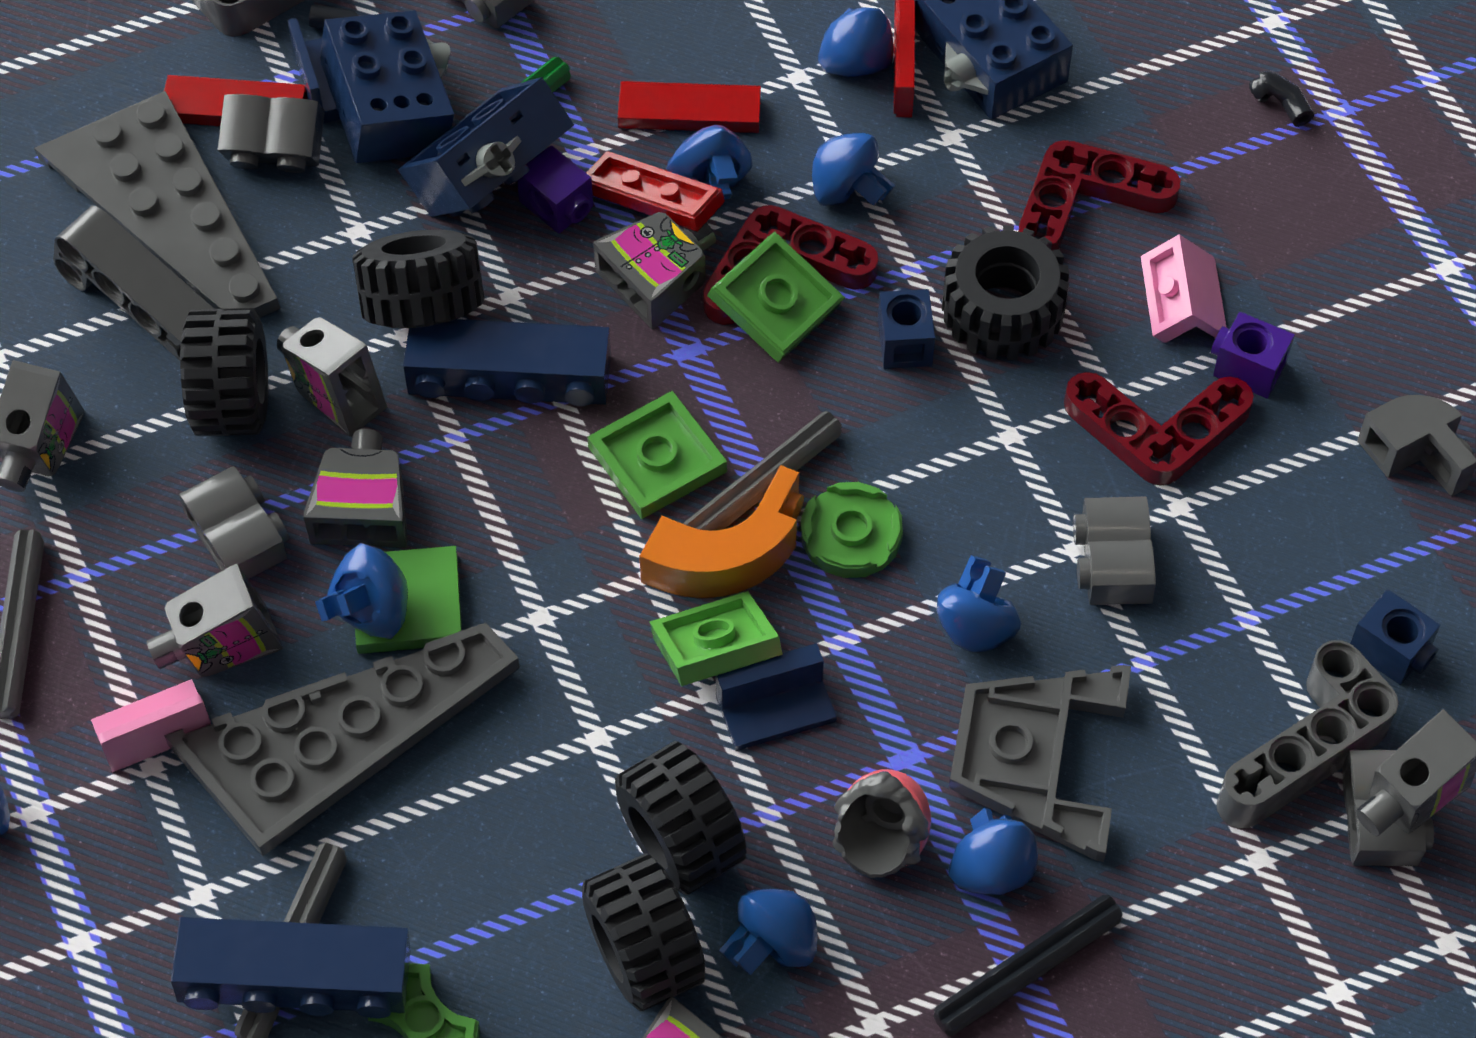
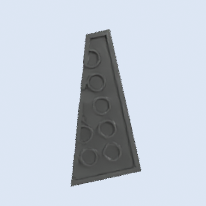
M166 91L34 148L40 161L49 168L53 167L76 192L81 191L97 207L109 214L171 271L189 284L214 309L254 308L259 318L281 309L273 289Z
M485 622L426 643L424 650L396 660L389 656L373 662L374 667L350 676H346V673L343 672L266 699L264 705L257 709L232 717L230 712L211 719L213 724L186 734L181 729L164 736L172 751L263 857L519 669L518 656Z

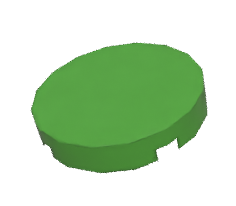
M841 482L827 487L826 492L821 493L817 498L815 495L807 502L801 517V541L809 559L823 571L843 578L866 577L883 570L896 557L902 542V515L896 504L894 507L887 499V494L879 488L861 482Z

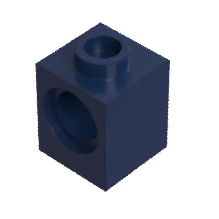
M900 288L894 291L880 292L878 328L883 369L932 366L935 333L929 289L912 290Z
M1387 589L1357 623L1350 644L1357 648L1373 667L1401 685L1413 670L1422 674L1431 664L1439 648L1433 645V642L1441 625ZM1390 637H1399L1407 642V644L1395 642Z

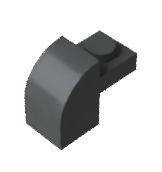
M1426 395L1401 396L1365 415L1357 442L1387 478L1420 460L1452 497L1468 488L1476 468V458L1472 448L1465 440L1455 435L1462 414L1453 406L1440 399Z

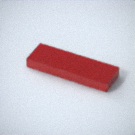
M895 0L894 114H896V117L912 118L915 78V0Z
M168 75L164 88L183 124L221 126L224 95L247 94L269 98H308L304 84Z
M621 81L618 128L698 131L708 126L720 125L732 132L759 133L761 86Z
M606 151L586 172L592 177L593 196L650 216L658 212L666 213L677 225L697 232L725 202L723 191L720 188L610 151Z

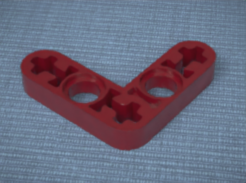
M1057 141L1049 146L1044 155L1020 220L1018 232H1023L1024 228L1035 231V237L1040 222L1047 224L1046 236L1044 237L1052 242L1051 250H1057L1062 243L1079 193L1150 213H1164L1174 208L1177 203L1181 180L1173 169L1165 165L1075 141ZM1063 160L1072 162L1068 168L1060 167ZM1086 166H1091L1090 175L1084 174L1086 173ZM1105 170H1115L1123 175L1124 180L1114 184L1107 183L1099 177V173ZM1133 178L1139 179L1137 188L1131 187ZM1155 185L1164 187L1161 193H1155L1151 190L1154 189ZM1053 193L1060 195L1065 200V203L1059 207H1049L1040 201V197Z
M761 206L749 215L706 283L703 291L704 312L715 323L722 325L735 323L707 295L710 289L735 267L734 263L737 260L750 254L774 231L785 241H790L791 239L789 245L826 280L849 289H864L876 280L878 253L869 243L778 206ZM770 226L777 227V230L771 229L768 234L761 232V229L767 230ZM807 240H816L823 243L826 248L818 254H807L799 246ZM834 251H839V255L835 254L834 261H832L834 257ZM857 260L864 262V265L859 264L855 269L848 267V265H854Z
M1084 372L1073 376L1067 383L1064 407L1065 411L1074 421L1141 478L1151 484L1161 486L1176 481L1238 429L1249 417L1254 395L1251 387L1245 381L1235 377H1222L1209 385L1163 425H1160L1104 377L1096 373ZM1079 393L1084 397H1088L1091 394L1096 395V402L1090 398L1085 399L1083 402L1078 399ZM1221 398L1227 402L1233 398L1238 401V405L1229 403L1221 409L1219 417L1215 415L1219 409ZM1100 411L1104 413L1102 418H1099ZM1118 420H1126L1135 425L1137 433L1129 437L1119 436L1112 431L1110 425ZM1191 422L1200 423L1206 427L1209 435L1203 439H1193L1184 434L1182 426ZM1173 443L1176 448L1171 453L1169 464L1163 460L1157 464L1152 462V456L1160 459L1170 452Z

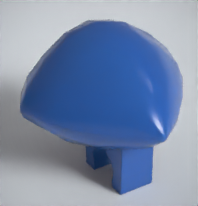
M849 8L830 24L824 34L818 54V61L822 70L829 74L854 77L874 74L888 68L892 64L894 56L893 33L889 20L879 8Z
M712 125L698 130L684 140L668 161L666 169L669 172L720 188L723 191L724 199H730L732 192L729 187L735 186L752 169L753 162L751 152L737 135L724 126Z
M866 133L844 134L830 138L819 146L812 168L813 189L819 205L843 204L855 190L873 206L879 200H885L895 185L874 167L879 159V146L875 137Z
M360 543L345 555L336 569L329 585L327 596L315 601L321 621H327L335 616H339L354 628L370 636L392 639L405 622L408 600L407 580L400 567L383 550Z
M973 555L970 556L959 583L952 584L939 593L936 611L942 627L954 644L965 651L986 652L1013 638L1021 628V621L1012 602L997 597L1006 572L990 567V561Z
M982 809L970 819L973 831L956 845L948 873L953 883L959 889L971 893L1002 895L1023 887L1033 878L1038 866L1037 843L1034 833L1023 822L1012 820L1011 816L1005 814L999 819H993L990 809Z
M772 888L751 890L741 896L737 907V918L740 926L719 950L733 966L737 967L739 965L746 973L751 975L769 954L781 967H801L813 962L817 952V922L806 898L794 891Z

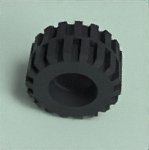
M1003 225L1002 231H995L993 226L983 228L981 236L975 233L966 236L964 245L957 244L952 250L951 259L947 260L942 299L943 320L947 328H953L952 337L958 343L967 341V350L974 354L982 350L986 352V358L996 360L997 355H1006L1007 360H1018V354L1022 352L1029 357L1038 352L1039 345L1046 348L1051 344L1054 334H1059L1062 327L1069 289L1068 281L1070 274L1068 265H1063L1064 256L1059 249L1051 250L1052 242L1046 237L1037 239L1034 237L1035 231L1024 228L1023 232L1013 231L1014 226ZM994 287H1008L1023 293L1025 296L1005 299L991 295L985 290Z
M451 230L404 232L375 240L360 248L352 257L361 316L369 323L390 328L432 326L461 318L476 310L484 302L477 241L467 234Z
M254 308L190 310L182 330L180 371L184 410L194 435L227 436L259 434L265 423L268 408V360L264 329Z
M674 741L616 775L617 801L630 832L643 854L648 853L662 865L680 893L685 895L691 894L746 859L747 850L744 832L731 801L708 766L685 745Z
M645 853L583 881V906L595 941L619 990L640 1012L668 1000L670 997H675L705 982V959L693 922L670 876L651 855Z

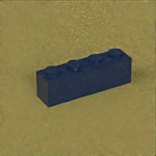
M455 319L432 326L409 328L403 363L408 394L420 395L425 398L451 396L469 397L477 401L508 399L530 404L546 401L565 402L575 406H587L590 404L606 405L611 362L609 327L463 319Z
M179 917L171 984L177 1002H182L187 1007L196 1010H214L219 1007V1004L242 1005V1008L255 1013H269L275 1011L276 1007L299 1008L301 1012L315 1016L329 1015L334 1010L356 1011L359 1015L367 1018H386L391 1015V1012L405 1013L411 952L408 928Z

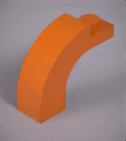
M780 465L755 512L742 523L728 529L717 531L700 530L661 516L639 556L641 583L674 595L692 598H714L739 593L763 582L773 575L787 561L796 547L797 517L804 501V495L799 493V472Z

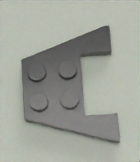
M1111 666L1109 672L1086 674L1085 670L1065 672V677L1035 681L1033 676L966 684L949 789L1002 815L1011 816L1012 820L1023 822L1027 827L1087 857L1104 862L1112 808L1059 800L1055 796L1068 709L1123 718L1126 709L1131 666Z

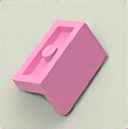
M1180 234L1141 256L1153 337L1163 343H1167L1197 326L1216 338L1221 327H1226L1215 258Z
M192 679L91 719L112 773L171 749L164 735L181 729L186 734L211 725L201 695L198 694Z

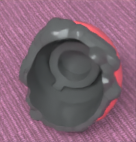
M881 769L873 771L855 781L837 800L834 810L838 813V821L834 829L833 847L842 853L844 861L850 864L854 870L870 878H881L894 874L907 865H915L921 860L920 853L925 847L930 833L931 812L924 791L913 778L895 770Z

